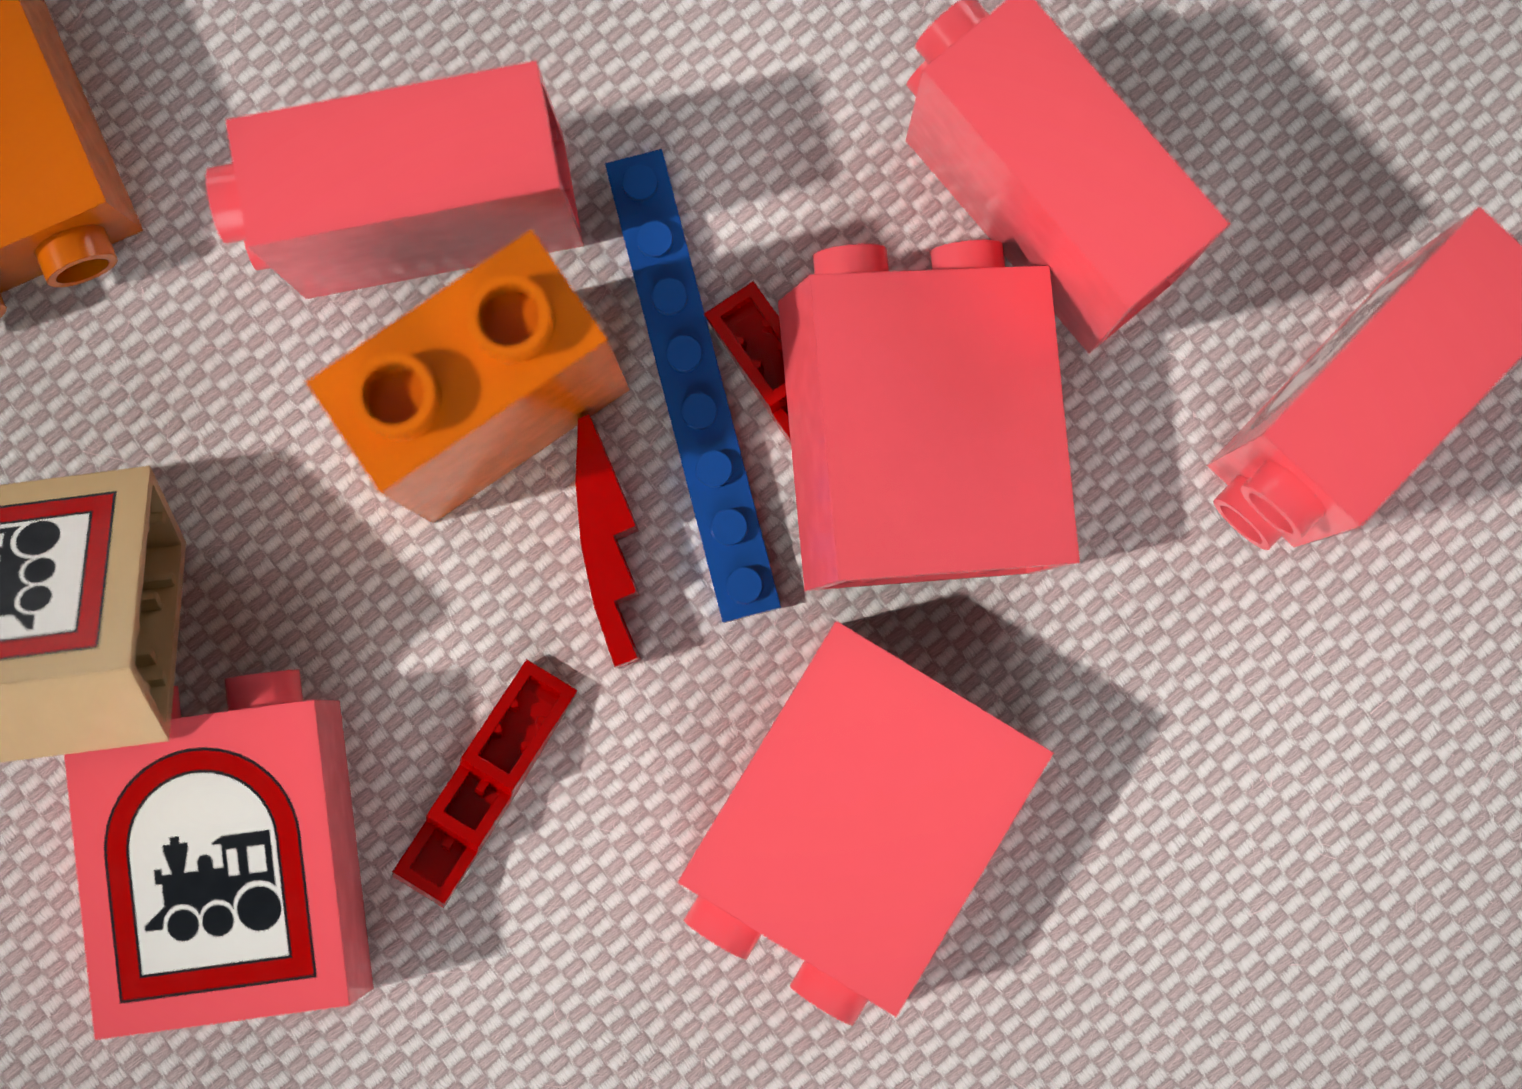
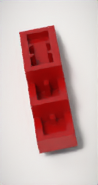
M752 281L704 313V316L791 445L780 320L771 304L755 282Z
M588 414L578 418L575 485L580 543L594 609L614 667L620 669L641 660L618 605L640 595L618 543V540L639 532V529L595 423Z
M526 659L460 758V765L427 813L425 823L393 869L392 877L443 908L446 906L539 758L578 690Z

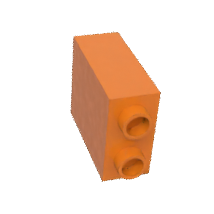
M0 0L1 318L7 311L1 293L41 275H44L49 286L56 288L74 286L95 279L111 270L118 262L112 244L144 231L44 0Z
M532 229L305 381L379 493L432 523H435L575 428L578 424V418L588 414L591 417L630 390L608 339Z

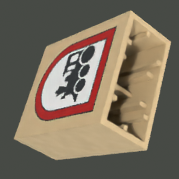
M150 466L0 485V763L169 741L186 541Z

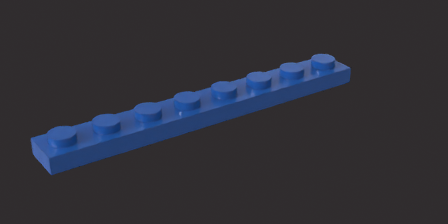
M659 149L605 163L722 622L727 623L781 609L663 151Z

